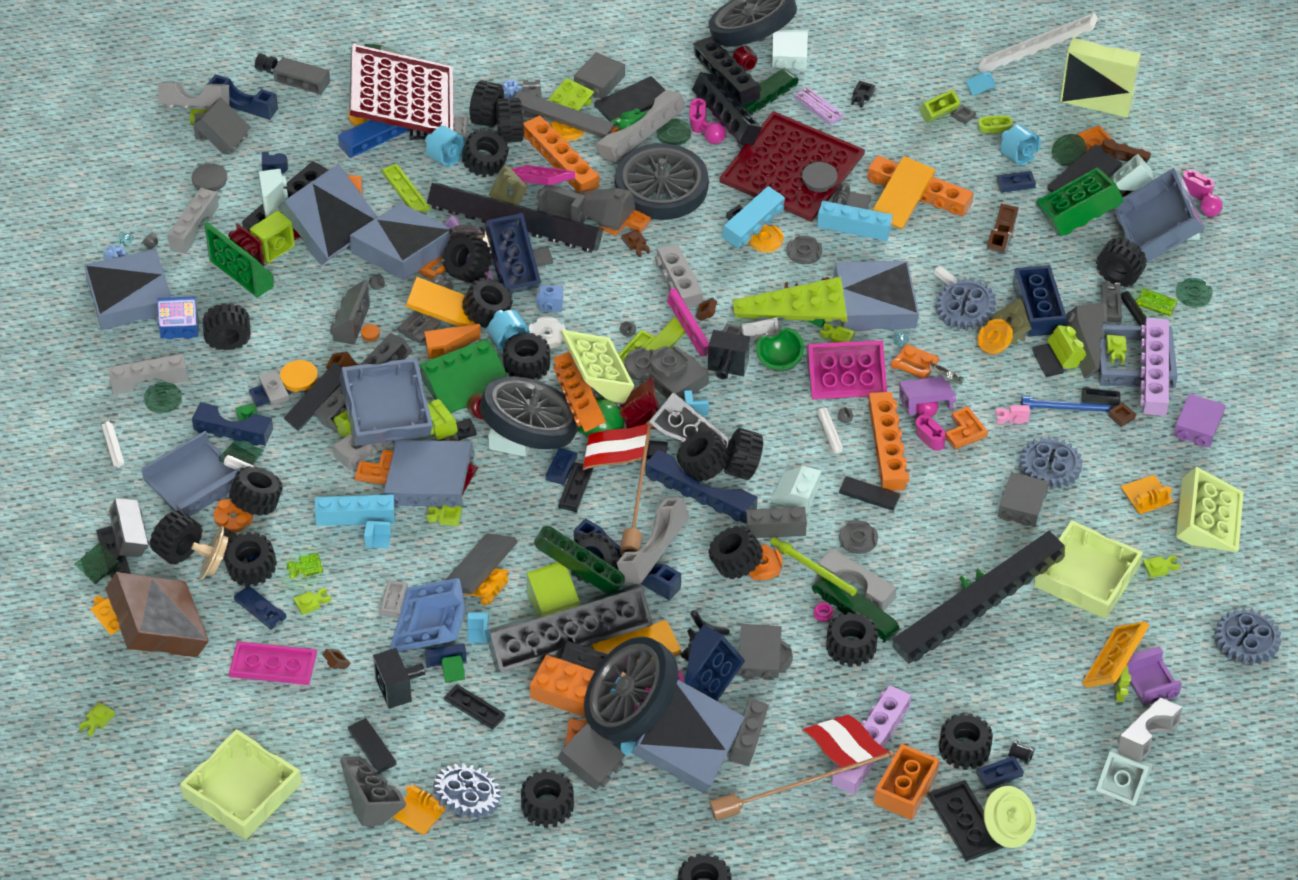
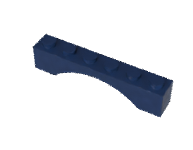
M657 450L646 463V476L651 481H658L668 489H675L685 497L696 499L701 505H708L718 513H725L731 516L735 521L746 523V510L757 509V496L743 489H718L701 484L684 473L675 458L665 452Z
M586 518L573 530L574 540L578 536L590 532L602 533L603 536L610 538L600 526ZM610 538V541L615 545V550H617L618 562L622 557L620 546ZM588 546L585 548L604 560L603 553L597 547ZM655 564L640 584L670 601L681 589V573L666 564Z

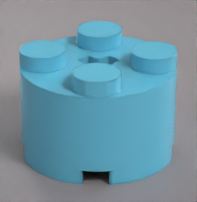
M1017 124L1009 131L1003 132L1000 152L1013 162L1023 166L1035 158L1033 155L1035 151H1039L1041 139L1033 131L1021 124Z
M442 125L425 139L427 156L444 166L451 167L461 160L462 156L460 155L466 140L459 133Z
M514 310L497 311L486 328L487 334L502 353L503 346H505L506 341H509L510 337H515V334L518 333L521 335L524 332L530 334L527 324L519 313Z

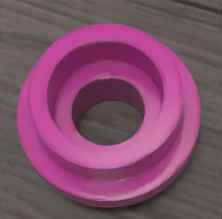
M824 602L819 603L813 611L814 617L822 622L831 620L834 613L832 607Z

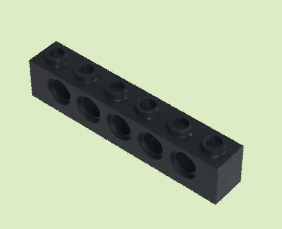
M712 36L693 43L695 57L711 74L715 75L742 106L760 99V84Z
M700 72L692 88V91L697 95L696 97L705 101L706 108L712 112L714 117L720 120V124L729 130L728 132L737 139L736 141L739 144L754 145L762 126L715 75Z
M312 161L288 181L286 187H283L287 189L288 198L329 169ZM263 204L242 221L243 228L245 227L249 233L250 228L265 219Z

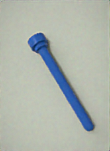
M1023 395L1021 397V406L1029 405L1030 409L1034 407L1107 412L1112 409V405L1034 400L1030 396Z

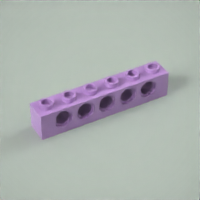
M1146 318L1145 325L1141 326V336H1144V339H1141L1140 349L1144 350V353H1141L1140 364H1144V366H1141L1140 378H1143L1140 384V392H1143V395L1140 397V406H1143V414L1166 416L1169 405V320Z
M890 685L885 692H881L878 704L872 706L867 721L864 720L862 722L863 727L871 737L883 748L908 711L912 696ZM875 762L831 775L832 785L855 795ZM835 765V766L833 767L832 771H833V770H836V769H839L840 767H838L837 765Z

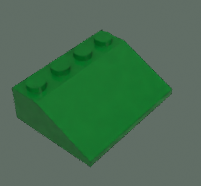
M1097 167L1035 202L1055 231L1060 236L1070 234L1077 227L1086 225L1088 221L1101 217L1108 210L1117 208L1124 200L1117 184Z
M208 222L204 223L210 262L256 298L274 287V277L270 271L266 270L255 258Z
M488 338L419 364L423 383L434 400H441L450 413L466 408L468 399L474 394H483L487 385L492 381L508 377L496 350Z

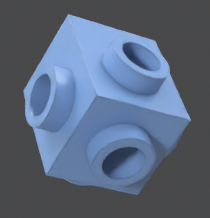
M541 285L540 292H537L536 303L540 304V311L562 312L563 286Z

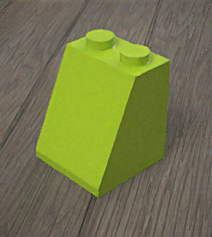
M553 563L526 572L527 596L536 614L580 602L568 569L560 563Z

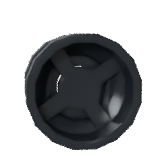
M259 53L255 60V69L265 70L267 73L273 74L271 68L274 69L276 67L278 59Z

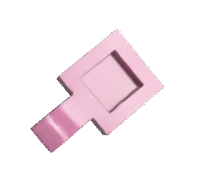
M1029 405L1010 406V409H996V416H998L997 424H1004L1008 420L1009 423H1028Z

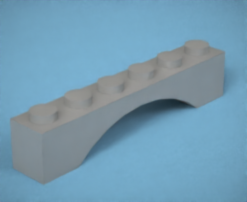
M665 90L655 98L653 107L642 119L625 129L608 134L597 142L596 145L600 157L616 162L685 109L682 94Z
M665 498L657 509L654 529L647 543L637 552H625L617 562L619 571L625 576L624 583H642L686 523L689 515L683 498Z

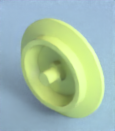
M1004 786L994 790L986 800L984 822L988 833L998 844L1007 848H1016L1024 845L1033 835L1036 824L1035 810L1032 802L1023 791L1016 787Z

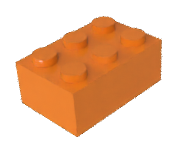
M546 654L530 683V698L585 717L584 700L586 690L595 671Z
M901 743L875 789L874 804L913 820L938 775L940 759Z

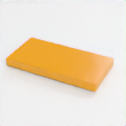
M903 156L873 211L893 214L892 226L903 230L936 170Z
M416 277L405 307L458 327L475 323L468 319L469 316H465V310L462 309L464 294Z
M667 620L591 644L592 649L609 654L615 647L629 639L649 637L662 643L674 656L681 653L680 646Z
M1142 621L1115 627L1082 684L1089 688L1116 683L1149 628L1147 622Z

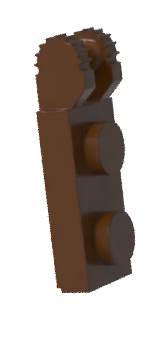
M1107 138L1100 145L1110 155L1125 162L1139 154L1147 163L1151 156V152L1133 148L1126 144L1116 143L1113 139Z

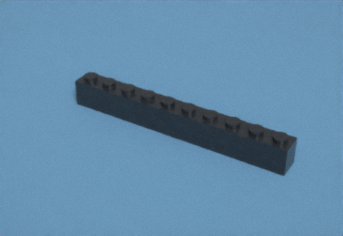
M431 183L427 204L432 205V209L442 211L444 208L449 210L448 213L459 215V213L465 214V218L472 220L480 218L482 223H486L487 220L523 213L527 231L532 233V237L541 239L542 236L548 237L550 242L559 243V241L565 242V246L572 248L580 246L583 251L590 253L593 250L599 249L604 230L603 228L440 183Z
M1050 530L895 636L893 638L894 650L908 664L913 661H919L925 653L936 649L941 642L952 638L961 628H966L974 619L982 617L987 610L998 606L1007 596H1012L1020 587L1028 585L1033 578L1039 574H1044L1055 563L1061 562L1065 557V545Z

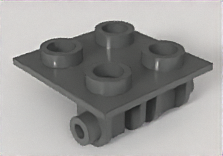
M843 183L837 189L832 203L867 209L871 196L850 192L849 184Z

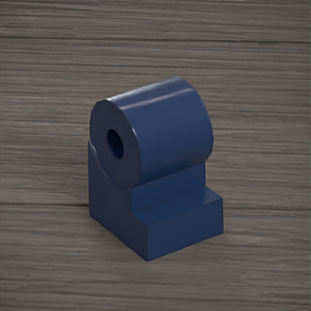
M262 152V171L281 169V173H285L288 170V159L285 154L269 155V152Z

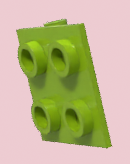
M565 78L548 100L579 111L583 106H590L592 104L590 97L594 94V91Z

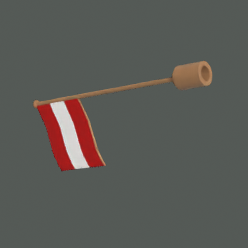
M649 421L641 426L600 431L588 436L583 470L597 466L625 464L642 460L632 528L625 529L622 534L620 554L622 556L625 552H637L641 547L642 533L636 529V521L651 427H653Z
M849 714L802 729V732L810 736L824 754L840 767L839 769L742 800L739 796L736 797L734 793L709 801L715 821L738 815L744 803L888 757L892 759L894 752L891 750L888 752L878 744L863 725Z

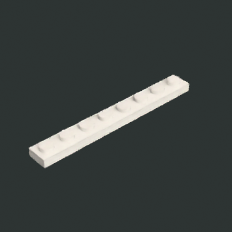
M1095 13L984 57L978 69L982 73L993 71L996 67L1005 66L1011 61L1020 60L1026 55H1033L1041 49H1048L1051 45L1060 44L1066 39L1075 38L1084 32H1090L1095 28L1098 17Z

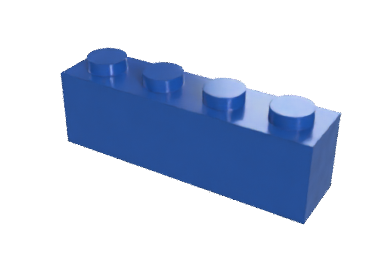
M369 120L339 134V147L349 158H352L406 133L410 129Z

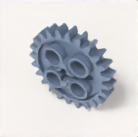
M964 277L963 282L957 279L955 284L950 281V287L944 285V291L940 290V296L936 297L937 314L940 315V320H944L945 324L950 323L951 328L958 326V330L965 327L967 331L969 326L974 330L976 324L982 327V321L987 323L988 317L992 318V312H995V294L992 293L991 287H987V283L981 285L980 279L974 282V278L967 281V278Z
M1048 436L1047 440L1040 437V442L1033 439L1032 444L1027 443V447H1023L1022 453H1020L1019 466H1021V472H1025L1024 475L1049 481V486L1054 490L1056 485L1059 489H1062V484L1068 487L1069 482L1075 483V478H1079L1083 460L1080 459L1081 453H1077V448L1071 449L1072 443L1066 445L1065 439L1059 442L1058 437L1051 440L1050 436ZM1054 451L1055 454L1052 462L1051 472L1048 475L1047 470L1050 462L1051 452Z
M1242 608V612L1234 609L1233 614L1228 611L1226 616L1222 615L1221 621L1217 622L1214 634H1216L1215 641H1218L1217 647H1222V654L1228 652V659L1235 657V662H1238L1240 659L1243 665L1246 664V661H1249L1253 666L1254 661L1261 665L1263 659L1268 662L1270 657H1275V653L1278 652L1281 644V632L1278 631L1279 626L1274 625V619L1267 620L1268 614L1261 616L1260 610L1254 613L1253 608L1249 612Z
M454 764L453 769L447 766L446 770L441 769L440 774L437 773L433 784L434 789L432 793L436 794L435 800H440L439 806L445 805V811L452 810L453 816L457 813L460 814V818L467 815L469 820H471L472 816L479 820L481 815L486 818L488 813L493 814L501 799V790L498 789L499 784L493 783L495 778H488V772L482 774L481 768L474 770L473 765L470 768H466L465 764H463L462 768H459L457 764Z

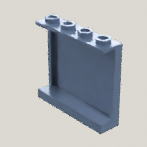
M204 431L187 442L180 444L170 452L163 454L151 463L146 464L141 469L143 480L173 511L181 510L188 516H192L229 494L236 472L240 471L242 467L235 470L224 465L225 457L208 440L207 432Z
M396 440L384 495H394L395 506L442 507L447 505L449 507H463L462 492L470 460H474L475 455L472 441Z

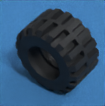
M483 80L476 84L469 108L472 123L494 127L497 124L496 102L498 99H504L502 84Z
M519 98L498 99L496 102L498 135H502L504 137L503 141H507V143L522 142L524 127L521 100Z
M484 128L480 129V131L475 130L466 139L461 159L462 162H465V168H469L468 171L474 172L476 176L482 175V177H486L487 174L493 176L494 173L500 172V169H502L509 152L508 143L503 141L504 137L502 135L499 136L497 131L495 133L492 132V129L485 131ZM478 150H486L492 156H484Z
M458 234V237L454 236L452 241L447 243L448 247L444 249L443 266L446 267L445 271L449 273V276L473 283L475 280L478 281L480 278H484L485 272H489V265L492 264V261H490L492 254L490 253L491 248L486 241L469 234Z
M1113 238L1107 242L1096 260L1097 270L1100 271L1099 274L1106 281L1112 284L1120 282L1121 286L1124 287L1132 286L1136 283L1147 266L1145 253L1141 251L1139 246L1135 245L1136 243L1130 242L1128 239L1123 240L1122 238Z
M480 278L478 281L475 280L469 287L462 302V309L465 310L464 314L469 316L468 319L470 321H474V324H480L481 327L486 328L497 311L502 310L504 312L511 309L513 304L512 294L508 293L509 289L505 288L504 284L498 283L497 280H490V278L484 280Z
M232 303L217 304L214 308H209L208 312L204 313L202 319L203 334L206 344H209L211 348H216V350H234L235 348L243 347L250 340L249 314L240 305L235 306Z
M527 332L521 335L518 333L515 334V337H510L509 341H506L505 346H503L505 372L509 374V377L515 376L533 380L534 378L539 380L542 378V375L545 376L550 369V346L547 344V340L542 339L540 335L536 336L535 333L527 334Z
M738 428L733 433L727 447L730 459L726 463L727 466L724 468L725 474L750 480L756 472L761 459L763 436L753 431Z
M702 431L689 437L682 444V447L679 448V453L676 456L677 462L684 472L697 482L707 481L710 478H714L718 473L720 474L730 459L729 450L717 433L712 431Z
M247 466L236 472L229 492V498L238 509L245 513L248 512L262 516V514L268 515L276 509L283 489L282 482L271 471L256 466Z
M172 511L170 514L165 515L155 526L151 534L150 548L169 564L176 565L194 553L195 550H192L191 547L194 542L200 543L203 532L202 526L183 511Z
M737 525L721 531L718 536L714 537V541L710 543V549H708L709 558L717 570L725 578L729 577L730 579H735L736 577L739 579L744 575H749V572L754 571L755 567L759 566L760 560L763 558V549L751 530L745 528V526L738 527Z
M246 532V535L241 533L238 535V538L233 537L231 539L232 542L227 543V549L224 552L225 565L231 579L234 582L237 581L239 585L244 583L245 587H250V584L258 586L260 582L262 584L265 583L266 578L270 579L272 573H275V566H277L271 541L267 540L264 535L260 536L257 532L254 534ZM249 556H258V558L253 562H242L245 558Z
M590 532L584 533L574 540V542L584 548L594 546L600 549L603 553L604 561L615 568L617 550H615V545L610 541V538L603 536L602 533ZM571 571V574L573 576H576L577 580L585 581V583L589 584L588 581L584 580L583 578H581L580 576Z
M847 612L846 615L843 613L839 614V618L834 617L828 625L826 640L828 655L830 657L833 656L835 662L840 660V665L843 666L845 663H848V667H853V664H856L858 667L861 666L862 662L864 664L868 663L869 658L872 660L877 649V626L874 625L872 619L868 620V616H861L857 612L855 614ZM848 636H853L859 638L860 640L848 641L844 638Z
M960 713L959 716L953 715L951 719H947L941 727L939 752L942 753L941 757L943 760L947 758V764L951 765L954 763V768L957 769L959 766H963V770H967L969 766H971V769H976L977 764L982 766L984 761H987L989 758L993 739L992 729L990 726H987L988 723L985 720L981 721V717L978 715L974 717L971 713H968V715ZM969 738L973 740L975 743L964 744L959 742L957 739Z
M542 770V773L537 771L533 773V777L529 775L526 778V782H523L521 789V809L524 817H528L530 823L535 821V826L540 827V824H544V828H548V824L556 827L557 822L565 823V817L569 819L574 809V790L570 779L564 777L561 772L556 774L555 770L550 772ZM542 795L557 797V799L550 802H544L537 798Z
M700 853L696 854L695 858L690 856L688 862L684 861L682 863V867H679L677 880H698L702 878L732 880V874L730 873L729 866H726V862L723 859L719 860V857L716 855L711 857L708 853H705V856H701Z

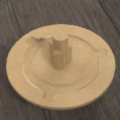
M220 526L210 546L194 542L191 547L198 554L205 556L199 575L200 580H203L207 574L213 576L220 562L224 559L228 537L223 535V526Z

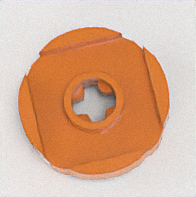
M231 499L220 500L214 511L215 524L218 527H226L231 532H240L253 521V515L238 509L231 502ZM236 513L235 518H231L230 515Z
M761 544L763 549V558L761 560L766 564L756 566L754 571L749 572V576L753 580H770L780 574L783 559L777 549L774 551L768 545Z

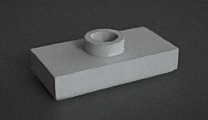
M453 114V131L462 135L465 140L467 139L468 114Z
M777 317L740 324L742 335L750 336V342L756 341L763 336L773 337L780 332Z
M277 370L258 375L271 406L289 400V395Z
M388 580L379 611L380 616L400 618L408 583Z

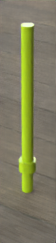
M776 537L770 540V543L777 547L782 554L791 556L850 595L854 596L857 593L856 588L794 550L793 546L789 543L782 542Z

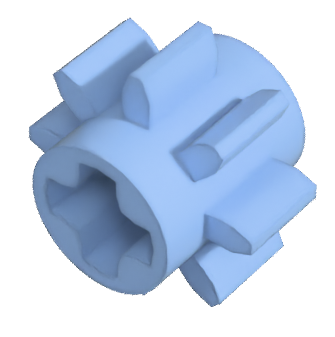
M507 80L505 83H502L504 99L514 98L518 90L522 91L521 86H518V82L514 80Z
M115 245L108 246L109 250L104 251V260L126 256V251L121 248V245L116 247Z

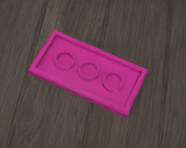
M524 165L512 169L523 182L552 185L575 178V172L571 170Z
M237 642L229 670V677L310 685L317 650Z

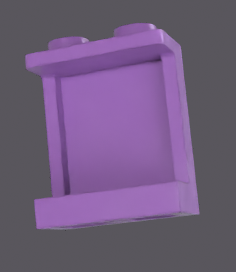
M943 376L899 382V398L909 415L916 414V404L944 401L949 409H953V402H956L955 392L951 390L950 383H947Z
M1189 393L1177 421L1174 436L1182 441L1188 440L1199 446L1211 448L1213 437L1220 421H1222L1226 405Z
M1160 646L1133 654L1127 663L1128 674H1131L1130 684L1142 705L1154 704L1159 698L1173 699L1180 694L1182 683L1180 680L1175 681L1164 664L1162 660L1163 650Z

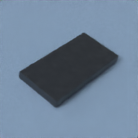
M650 76L594 102V106L610 122L620 117L624 112L637 108L640 112L651 109L655 98L662 94L665 89Z
M1095 144L1047 185V189L1053 192L1097 167L1108 177H1111L1122 167V162Z
M966 780L928 793V799L965 862L1004 848L988 833L984 822V810Z

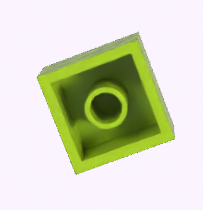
M278 210L250 228V233L254 237H258L262 242L263 261L266 264L295 246L292 221Z

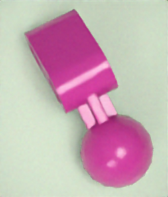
M700 98L692 100L690 103L691 130L695 133L704 132L705 139L711 144L722 143L726 137L724 126L716 122L709 124L707 122L705 101Z
M1184 171L1182 178L1190 195L1201 200L1200 210L1202 213L1209 217L1217 216L1223 209V202L1217 195L1212 194L1215 182L1197 171Z
M938 402L916 404V413L919 415L916 419V435L932 450H942L945 447V431L931 418L939 408Z

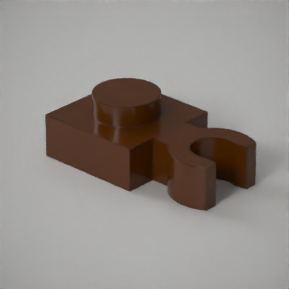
M638 229L622 235L623 242L630 251L636 249L638 257H642L641 251H646L647 254H650V248L646 245V239Z

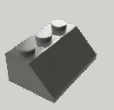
M367 280L350 288L346 296L342 297L341 308L336 312V321L331 324L330 334H333V341L355 345L370 307L369 284Z

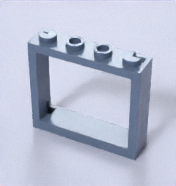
M1103 325L1102 332L1105 334L1099 345V348L1102 349L1099 365L1100 386L1140 387L1141 380H1143V378H1140L1141 370L1107 369L1104 339H1106L1107 335L1125 336L1126 340L1144 339V336H1141V326ZM1169 327V380H1171L1169 381V388H1175L1178 375L1172 327Z

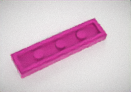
M676 288L671 289L667 297L668 305L700 357L707 355L708 340Z

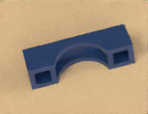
M217 74L207 84L229 85V106L231 108L268 120L278 110L277 95L275 93L261 89L256 95H248L237 89L231 79Z
M202 402L199 403L192 417L193 430H196L198 433L206 431L219 438H232L234 441L250 442L255 446H266L273 431L272 418L253 414L250 418L243 421H228L219 414L218 406Z

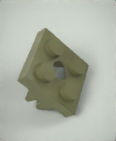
M503 166L489 196L519 205L528 186L509 166ZM509 186H512L513 188V194L511 196L508 195Z
M1020 299L994 313L992 318L989 317V320L1003 319L1004 321H1011L1010 317L1013 318L1010 324L1013 330V338L1010 343L1012 345L1018 344L1017 339L1024 342V333L1032 329L1024 303Z

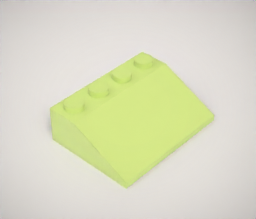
M562 330L560 333L584 381L607 400L625 403L634 388V384L611 339Z
M1195 467L1182 478L1176 537L1193 546L1238 552L1244 492Z

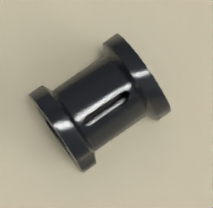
M1015 740L1010 748L1008 757L1015 756V758L1024 761V764L1028 765L1034 755L1035 748H1028L1019 744L1018 740Z

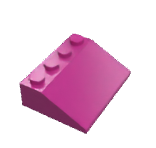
M883 340L808 344L806 352L812 399L869 397V393L887 392Z

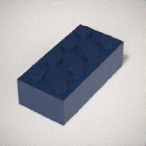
M523 213L487 220L484 227L499 283L504 284V287L509 289L508 293L537 288L541 284Z
M1051 266L1014 268L1013 288L1017 300L1020 299L1024 303L1032 328L1027 332L1028 337L1054 334L1053 331L1057 326H1066L1067 317Z

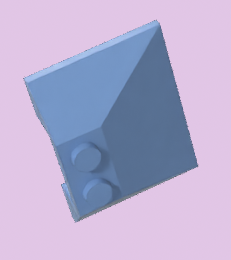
M459 578L408 588L390 649L397 648L399 652L457 640L466 609Z

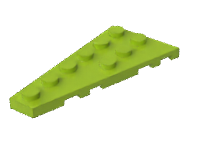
M841 276L733 300L734 314L738 318L758 319L759 317H768L770 319L785 317V320L813 321L815 319L832 321V319H841L842 322H848Z

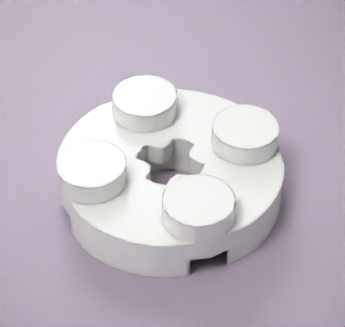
M541 317L537 319V322L533 325L531 323L529 326L530 334L535 333L536 336H542V339L547 340L550 349L560 347L564 341L560 332L565 330V326L563 323H559L556 318Z

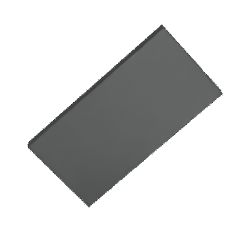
M487 533L445 580L459 578L462 592L473 594L518 543L516 538Z

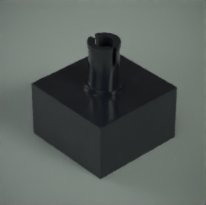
M713 330L708 345L707 370L716 371V376L722 380L727 379L728 374L744 377L749 362L750 336Z
M397 648L374 654L375 679L388 709L412 702L410 680L426 675L423 664L419 663L405 668Z

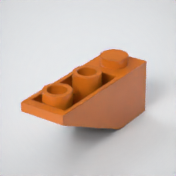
M480 324L425 331L424 336L428 359H434L461 349L481 338Z

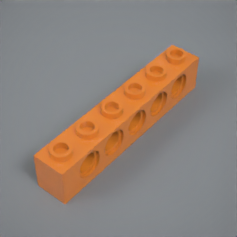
M537 116L523 123L524 137L554 168L575 172V178L566 181L577 192L599 188V174L593 171L587 161H584L578 152L574 151L569 143L560 137L559 133L550 126L548 121H545L541 116Z
M877 155L868 168L867 180L886 187L899 163ZM933 177L919 201L964 217L973 204L974 192Z
M570 351L553 358L556 365L553 369L578 427L582 425L584 431L587 432L605 423V418L591 386L584 381Z
M892 392L869 393L868 406L881 487L891 491L905 490L906 483H909V472H905L907 460L902 455L904 454V443H900L902 430L898 428L900 422L899 414L895 413L897 411V400H893Z

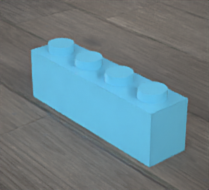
M768 186L724 225L722 238L738 249L743 244L746 245L754 234L757 235L765 224L768 225L773 220L776 214H781L784 210L785 197Z
M822 201L818 213L817 227L888 241L892 229L893 214Z
M394 495L315 497L316 526L366 524L367 521L395 523Z

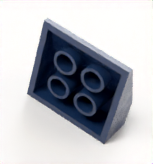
M703 625L692 641L684 683L718 701L745 660L721 633Z

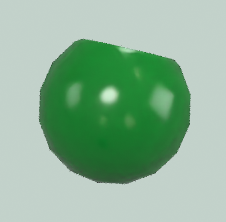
M788 327L780 330L773 337H760L756 345L757 357L764 367L772 371H789L802 359L804 352L803 339L798 332Z
M596 398L606 422L587 432L584 431L582 425L578 427L579 433L588 437L590 434L600 431L623 429L624 418L620 415V408L614 402L604 398Z

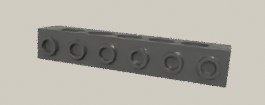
M390 333L360 365H376L403 360L409 356L412 350L403 338ZM341 385L314 412L324 426L334 431H337V426L333 418L346 410Z

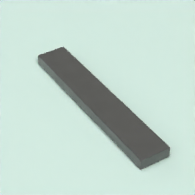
M520 90L514 96V98L521 100L522 110L601 138L610 134L614 128V123Z

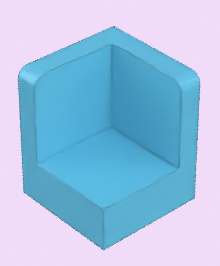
M983 72L966 80L972 96L997 88L991 72Z
M692 390L684 391L685 402L701 415L709 414V402L707 400H693Z
M367 521L364 534L365 547L388 549L391 538L390 522Z
M468 613V643H488L485 630H488L489 625L488 613Z

